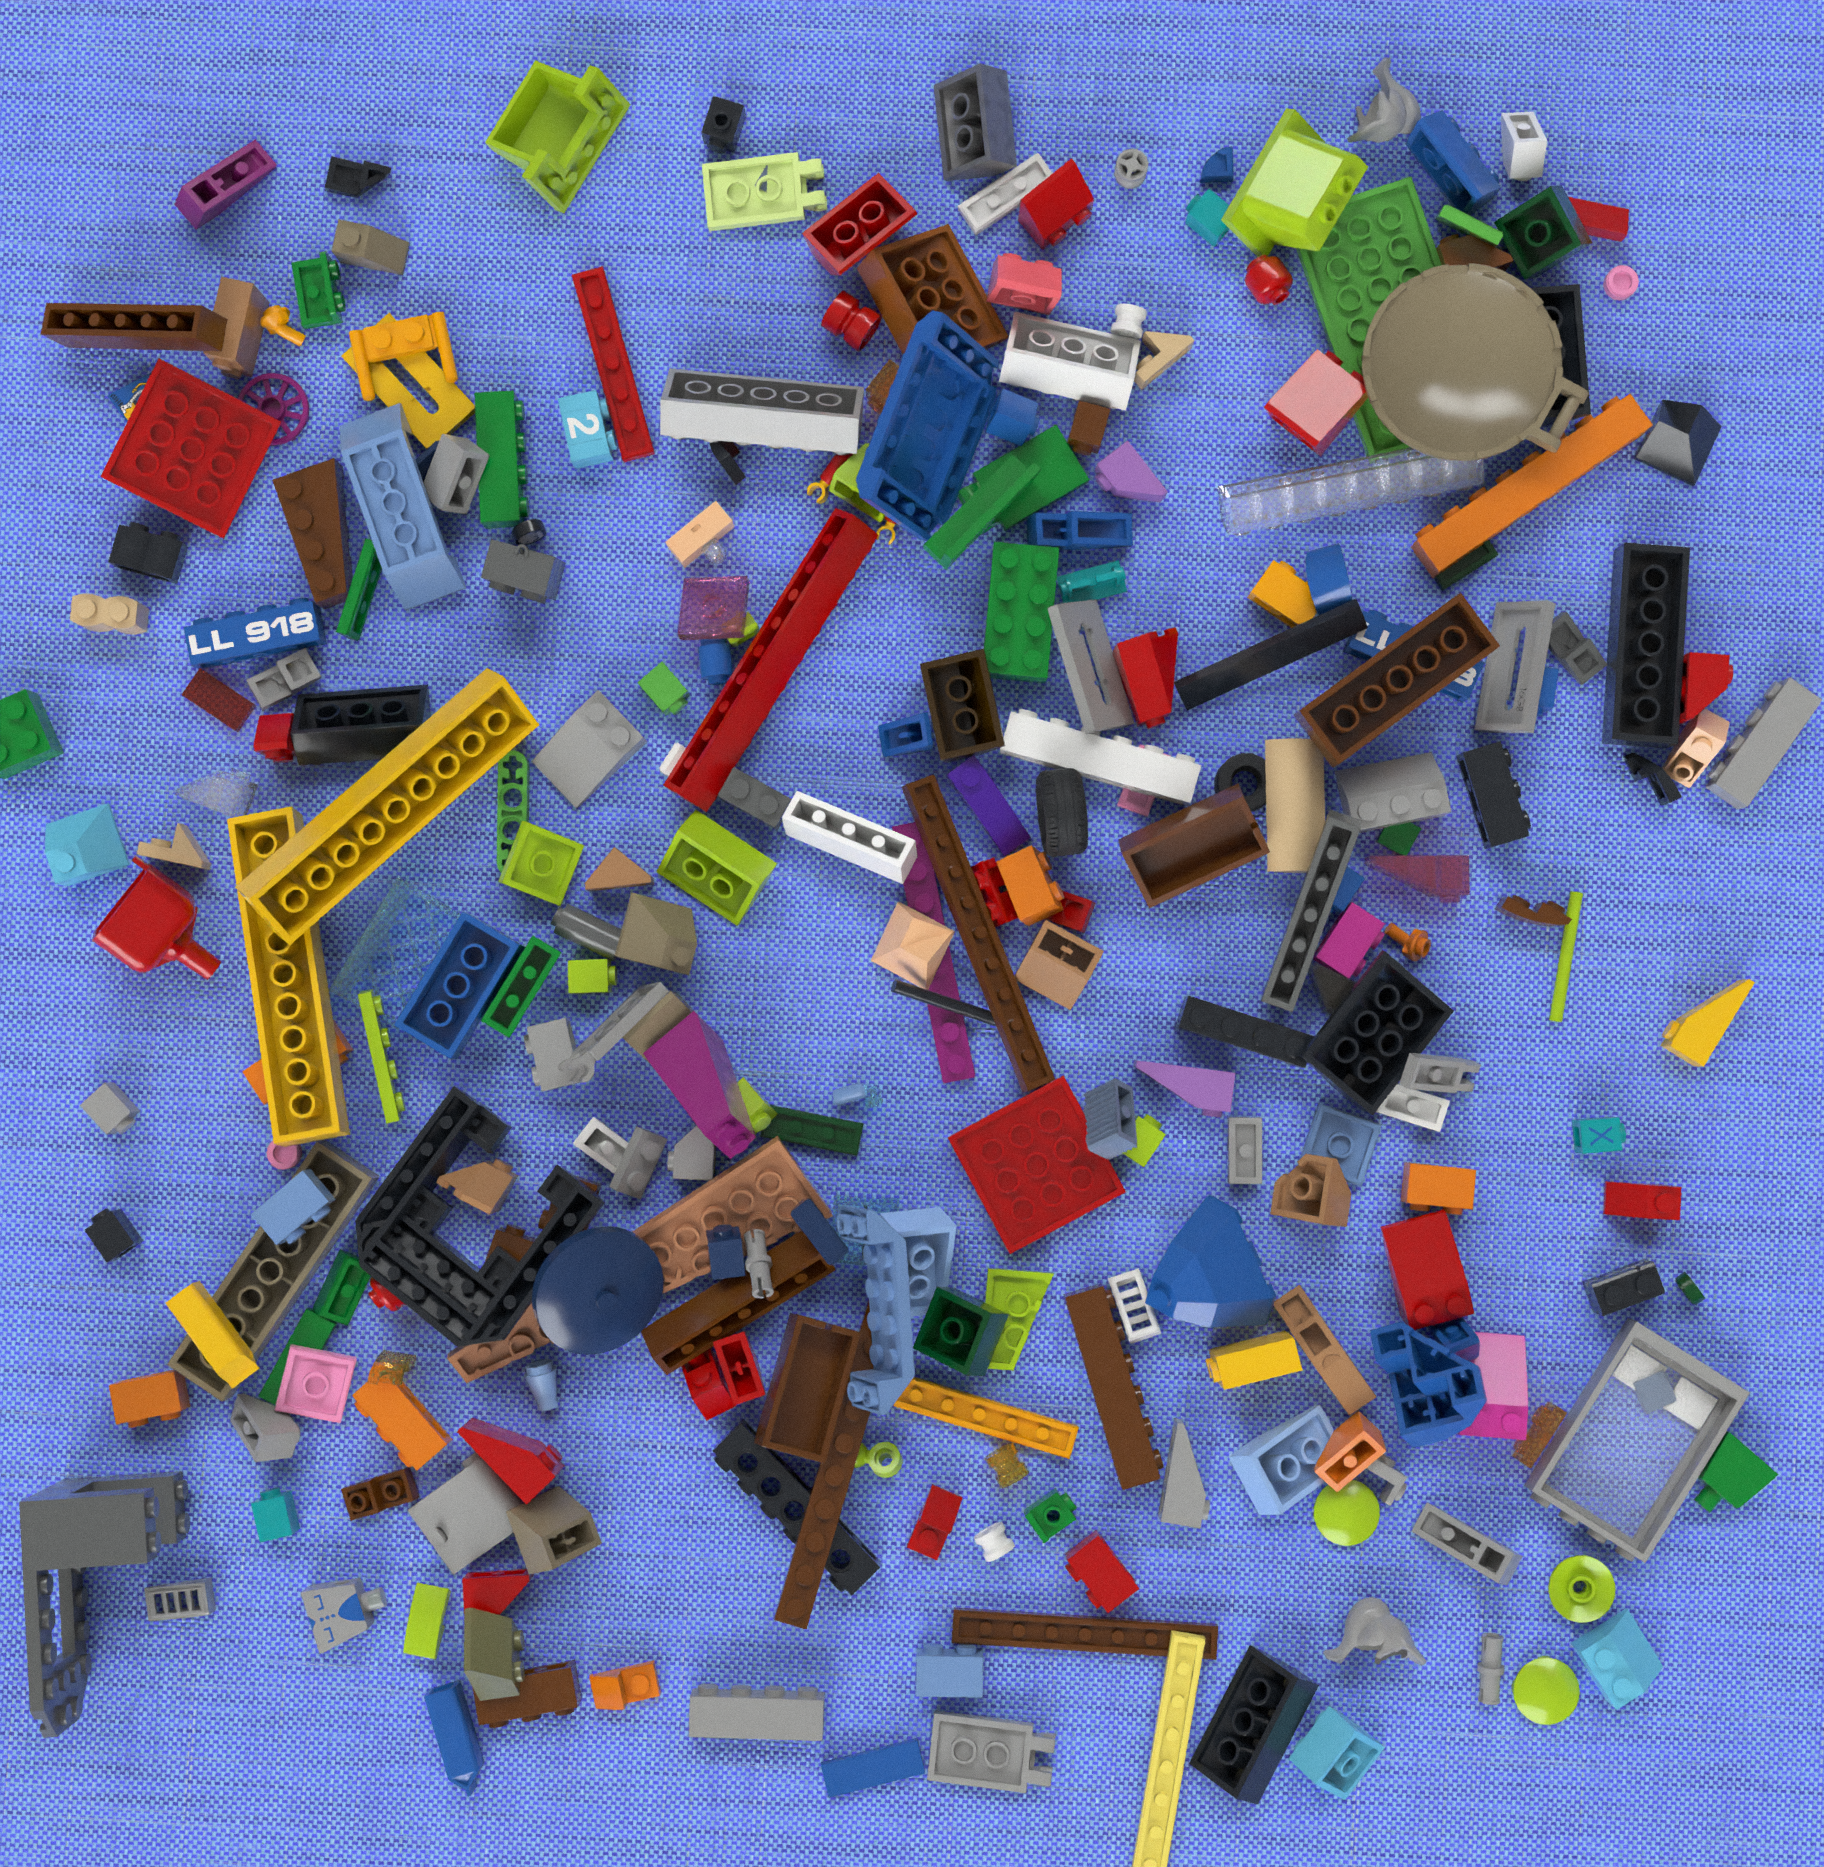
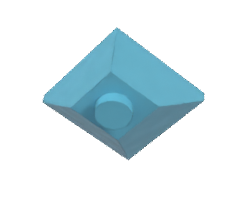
M109 803L46 824L45 854L55 884L71 886L130 865Z

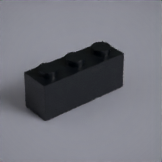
M1501 741L1457 755L1458 765L1484 849L1528 837V829H1531L1530 819L1527 812L1521 810L1518 798H1521L1520 786L1516 779L1512 780L1509 767L1512 765L1511 757L1507 748H1502Z

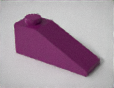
M255 139L183 185L174 205L197 230L224 212L272 172L277 164Z

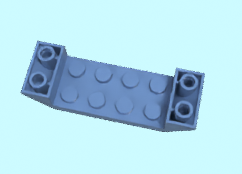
M401 403L340 425V446L342 457L384 576L403 608L407 611L466 589V585L456 557L448 554L408 440V436L412 435L403 406Z
M842 1205L839 1206V1215L836 1221L841 1239L866 1244L863 1248V1258L867 1264L868 1274L865 1290L869 1297L870 1305L867 1323L872 1335L869 1355L874 1369L850 1372V1382L847 1387L848 1397L854 1407L878 1415H886L915 1376L906 1240L874 1210Z

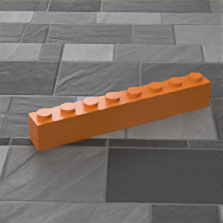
M1629 394L1621 400L1618 396H1615L1601 407L1603 411L1595 418L1591 414L1584 417L1574 425L1577 430L1569 436L1563 433L1560 438L1562 443L1556 453L1548 450L1542 454L1538 450L1521 461L1523 467L1514 473L1510 468L1495 479L1496 486L1488 491L1485 487H1482L1468 498L1471 503L1460 509L1456 505L1441 516L1444 520L1436 527L1430 523L1415 534L1417 540L1413 543L1411 549L1431 577L1435 578L1438 574L1483 545V542L1492 539L1645 434L1653 424L1633 396Z

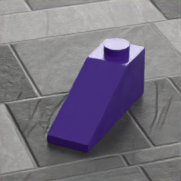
M974 755L947 774L948 781L1004 857L1031 838L1002 793Z

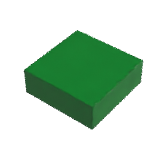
M1411 822L1385 827L1382 829L1376 842L1405 858L1422 828Z

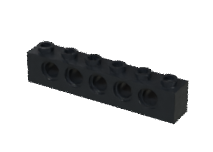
M742 1419L715 1445L713 1452L716 1456L713 1459L725 1472L731 1470L739 1478L737 1484L748 1496L754 1494L762 1502L760 1505L761 1510L771 1520L777 1518L785 1526L783 1529L784 1534L796 1544L812 1489L773 1449L755 1444L754 1440L757 1432ZM744 1453L753 1454L757 1458V1466L751 1469L743 1467L740 1463V1456ZM767 1477H774L780 1482L781 1488L776 1492H768L764 1489L762 1481ZM791 1501H797L802 1504L804 1512L799 1516H791L786 1511V1504ZM839 1518L825 1569L831 1574L829 1577L831 1583L840 1592L846 1589L852 1596L880 1568L881 1561ZM843 1549L849 1553L850 1559L844 1564H838L832 1559L831 1555L835 1550Z

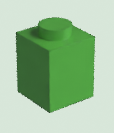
M662 661L637 682L665 716L670 712L673 715L677 714L688 704L686 700L690 696L688 690Z

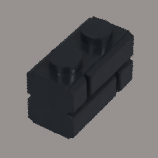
M1645 1259L1604 1273L1599 1278L1593 1277L1582 1281L1593 1312L1601 1316L1665 1294L1654 1262Z

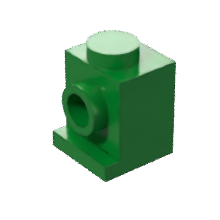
M1054 1488L1023 1511L1026 1519L1042 1542L1046 1543L1049 1538L1076 1520L1073 1511L1077 1507L1067 1492L1061 1495L1057 1488ZM1050 1510H1057L1059 1517L1051 1521L1047 1518V1513Z

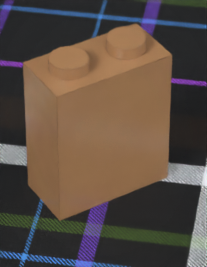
M221 276L213 312L228 319L222 352L203 351V353L213 362L212 365L221 370V374L234 379H240L241 375L252 377L264 329L260 325V319L263 317L262 313L269 308L270 302L253 283Z

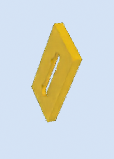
M388 313L376 325L397 320ZM350 347L341 357L357 373L352 347ZM426 352L402 356L396 359L437 402L439 410L434 414L427 412L381 361L375 363L368 362L375 394L387 407L398 403L402 404L412 434L426 449L435 441H440L442 434H453L475 414V405L455 383L446 382L443 370Z

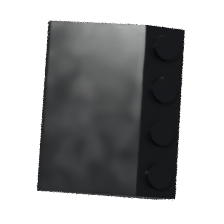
M1382 950L1300 1056L1352 1104L1373 1115L1401 1080L1409 1053L1421 1054L1454 1010L1388 953Z

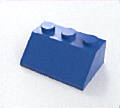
M1443 110L1417 121L1405 145L1454 208L1471 216L1495 198L1501 189L1497 174L1491 168H1486L1479 159L1480 154L1477 148L1471 142H1466L1460 134L1459 125L1452 117H1447Z

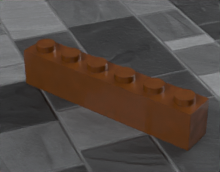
M46 303L40 335L67 348L222 352L228 319L202 305Z
M801 1230L767 1251V1255L771 1257L772 1261L770 1276L774 1290L773 1295L767 1297L766 1291L763 1290L764 1298L760 1299L752 1296L750 1272L746 1270L745 1265V1276L722 1279L645 1327L641 1331L653 1360L668 1375L713 1347V1341L731 1336L834 1272L836 1268L834 1265L827 1264Z
M1100 1283L1063 1294L1122 1490L1161 1479L1158 1469L1164 1468L1159 1450H1152L1149 1437L1154 1436L1149 1417L1143 1418L1139 1405L1145 1403L1140 1386H1133L1130 1373L1135 1372L1131 1355L1130 1353L1123 1354L1120 1344L1121 1341L1126 1339L1121 1322H1114L1111 1310L1115 1309L1116 1305L1111 1289L1104 1290V1286Z

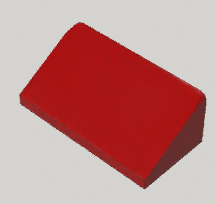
M1568 197L1588 235L1622 242L1627 236L1629 209Z

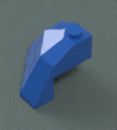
M1212 1195L1204 1199L1171 1241L1153 1274L1145 1301L1147 1305L1172 1319L1209 1328L1259 1326L1268 1323L1276 1294L1271 1283L1267 1284L1260 1270L1262 1262L1253 1242H1248L1240 1225L1243 1223V1220L1236 1208Z
M1403 1322L1370 1330L1375 1361L1389 1374L1400 1436L1412 1448L1446 1440L1472 1425L1487 1401L1479 1366L1461 1358L1448 1348L1418 1333Z

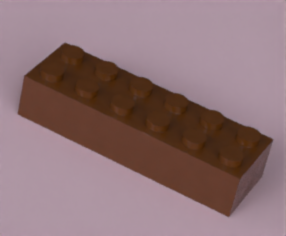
M1460 592L1295 713L1294 717L1331 767L1334 768L1495 651L1500 645Z

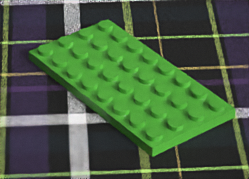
M1411 176L1352 195L1320 251L1296 248L1331 352L1343 361L1340 366L1349 374L1355 370L1362 376V352L1365 337L1372 319L1381 304L1403 282L1405 283L1421 274L1422 271L1442 265ZM1367 398L1353 418L1369 464L1412 450L1413 448L1400 441L1386 428L1375 413L1369 398Z

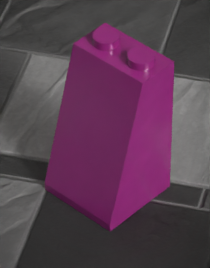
M693 1011L646 1050L643 1055L701 1132L731 1159L736 1154L745 1151L749 1143L756 1138L723 1040Z

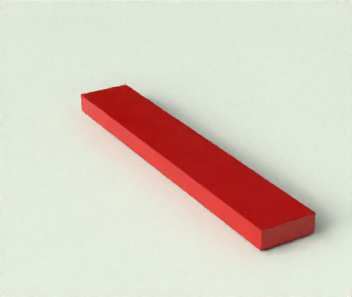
M601 266L572 274L623 462L654 455V448L604 268Z

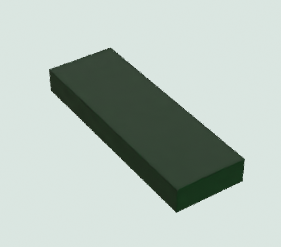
M771 1105L777 1112V1115L771 1120L769 1126L761 1131L760 1137L773 1139L778 1136L781 1141L855 1156L858 1155L864 1123Z

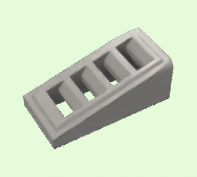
M211 1577L144 1588L149 1621L211 1615L216 1610ZM193 1590H197L199 1606H194ZM185 1591L187 1608H182L180 1592ZM168 1593H173L174 1610H170ZM155 1594H161L163 1611L157 1612Z

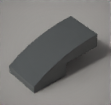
M1561 612L1553 618L1548 648L1579 684L1583 685L1608 664L1591 639L1584 638L1567 612Z

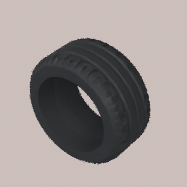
M1074 768L1040 772L1036 778V802L1044 852L1052 857L1083 853L1088 846V819L1084 787L1080 773Z

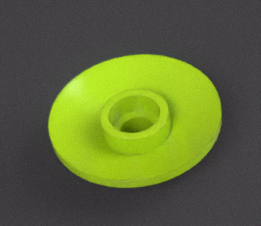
M1586 1555L1571 1556L1561 1561L1552 1571L1548 1583L1549 1598L1557 1612L1566 1619L1578 1623L1592 1622L1601 1618L1612 1606L1615 1598L1614 1578L1610 1570L1598 1559ZM1577 1581H1583V1589L1575 1592L1574 1584Z

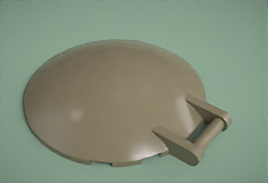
M1469 263V265L1449 266V264L1422 271L1421 274L1405 283L1403 282L1390 293L1375 313L1364 341L1362 352L1363 381L1375 413L1386 428L1400 441L1414 450L1439 459L1450 461L1484 459L1503 453L1524 439L1556 453L1562 443L1560 441L1561 436L1579 404H1583L1587 399L1589 392L1562 377V342L1555 320L1552 321L1548 311L1543 306L1544 302L1524 282L1513 275L1487 265ZM1561 394L1567 397V400L1550 431L1547 433L1540 429L1558 395Z

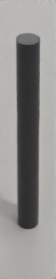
M896 979L892 984L891 992L996 1026L989 1010Z

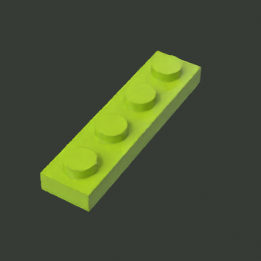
M373 989L361 991L358 993L385 1120L386 1123L396 1122L401 1118L400 1112L406 1111L402 1092H396L393 1080L398 1079L395 1060H389L386 1048L391 1047L388 1028L381 1027L379 1018L380 1015H384L382 999L380 995H374Z

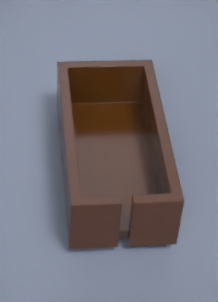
M1235 784L1118 839L1121 853L1149 908L1270 853L1266 840L1239 784Z
M790 1313L755 1436V1444L817 1462H826L861 1332Z

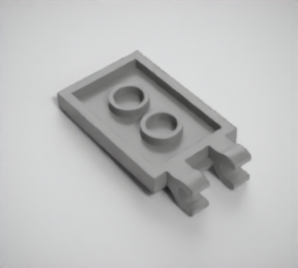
M661 982L639 986L572 1052V1056L569 1059L563 1060L559 1064L558 1070L564 1071L567 1068L569 1070H576L574 1077L569 1080L571 1084L584 1083L591 1080L594 1076L595 1062L599 1061L669 991Z
M935 1710L927 1780L1026 1793L1027 1783L1051 1786L1052 1767L1034 1766L1036 1750L1054 1753L1056 1734L1048 1732L1033 1733L1034 1723Z

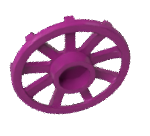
M279 373L259 375L249 381L238 396V399L243 401L247 394L258 402V408L256 409L281 421L280 426L287 435L278 439L273 438L270 446L294 441L309 421L308 397L303 388L294 379ZM269 379L283 380L277 395H272ZM263 381L266 396L263 398L250 390L254 384ZM289 384H291L298 391L299 395L284 401L283 397ZM302 401V414L287 410V407ZM284 417L297 419L300 422L291 431L285 423Z

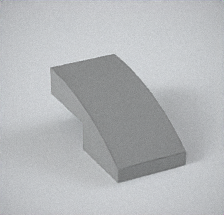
M306 648L277 661L276 666L246 681L261 710L264 711L313 684L321 678V675Z

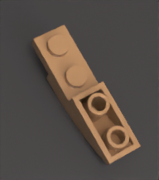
M1298 1285L1274 1302V1307L1289 1327L1290 1332L1348 1415H1351L1377 1397L1301 1285Z

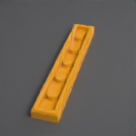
M915 1376L893 1405L894 1407L1070 1459L1079 1429L1078 1425Z

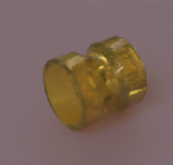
M1013 1442L1001 1446L985 1457L989 1468H993L997 1472L996 1481L1000 1488L1008 1487L1029 1474L1025 1463L1019 1462L1017 1457L1018 1450Z

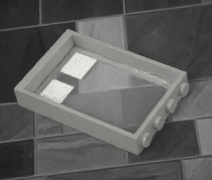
M1627 1318L1524 1486L1533 1492L1530 1498L1545 1508H1548L1551 1503L1561 1509L1558 1516L1576 1526L1580 1521L1588 1526L1589 1529L1586 1533L1597 1541L1604 1544L1608 1539L1616 1544L1615 1552L1627 1560L1633 1562L1636 1557L1646 1563L1750 1392L1644 1325Z

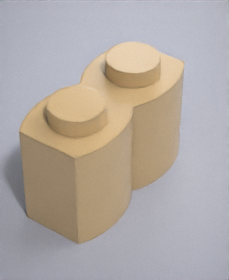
M78 594L72 597L70 620L94 632H107L115 629L124 634L137 635L147 631L149 608L125 596H113L104 599L94 594Z

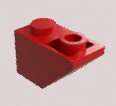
M294 713L260 715L254 739V751L264 755L265 759H273L274 763L293 762V756H296L290 732Z
M712 1347L681 1366L692 1400L706 1421L736 1407L733 1404L722 1368Z

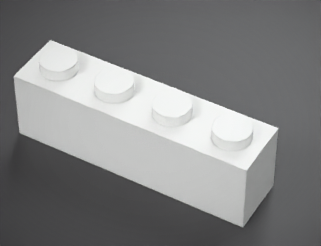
M796 791L782 816L786 835L901 884L904 883L917 858L916 841L799 791Z

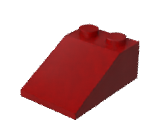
M1444 1209L1380 1227L1399 1314L1406 1325L1417 1330L1474 1314L1468 1282Z
M471 1418L457 1431L526 1505L565 1466L561 1462L563 1459L562 1455L552 1445L549 1444L546 1447L541 1441L476 1418Z

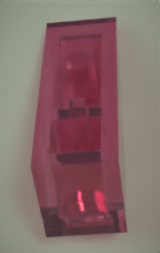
M1469 855L1368 856L1364 858L1366 866L1429 897H1440V903H1459L1460 897L1470 895Z

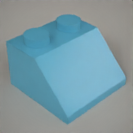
M1627 1608L1571 1642V1645L1603 1697L1616 1710L1643 1694L1663 1668V1665Z
M1328 1706L1325 1711L1316 1717L1314 1726L1307 1735L1297 1742L1294 1752L1288 1759L1315 1785L1346 1800L1384 1750L1385 1746L1346 1715Z

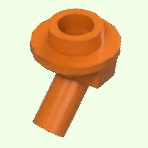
M1390 923L1384 931L1385 934L1403 946V956L1411 961L1416 962L1421 957L1424 958L1430 950L1431 940L1428 939V933L1425 930L1414 929L1411 935H1408L1397 925Z

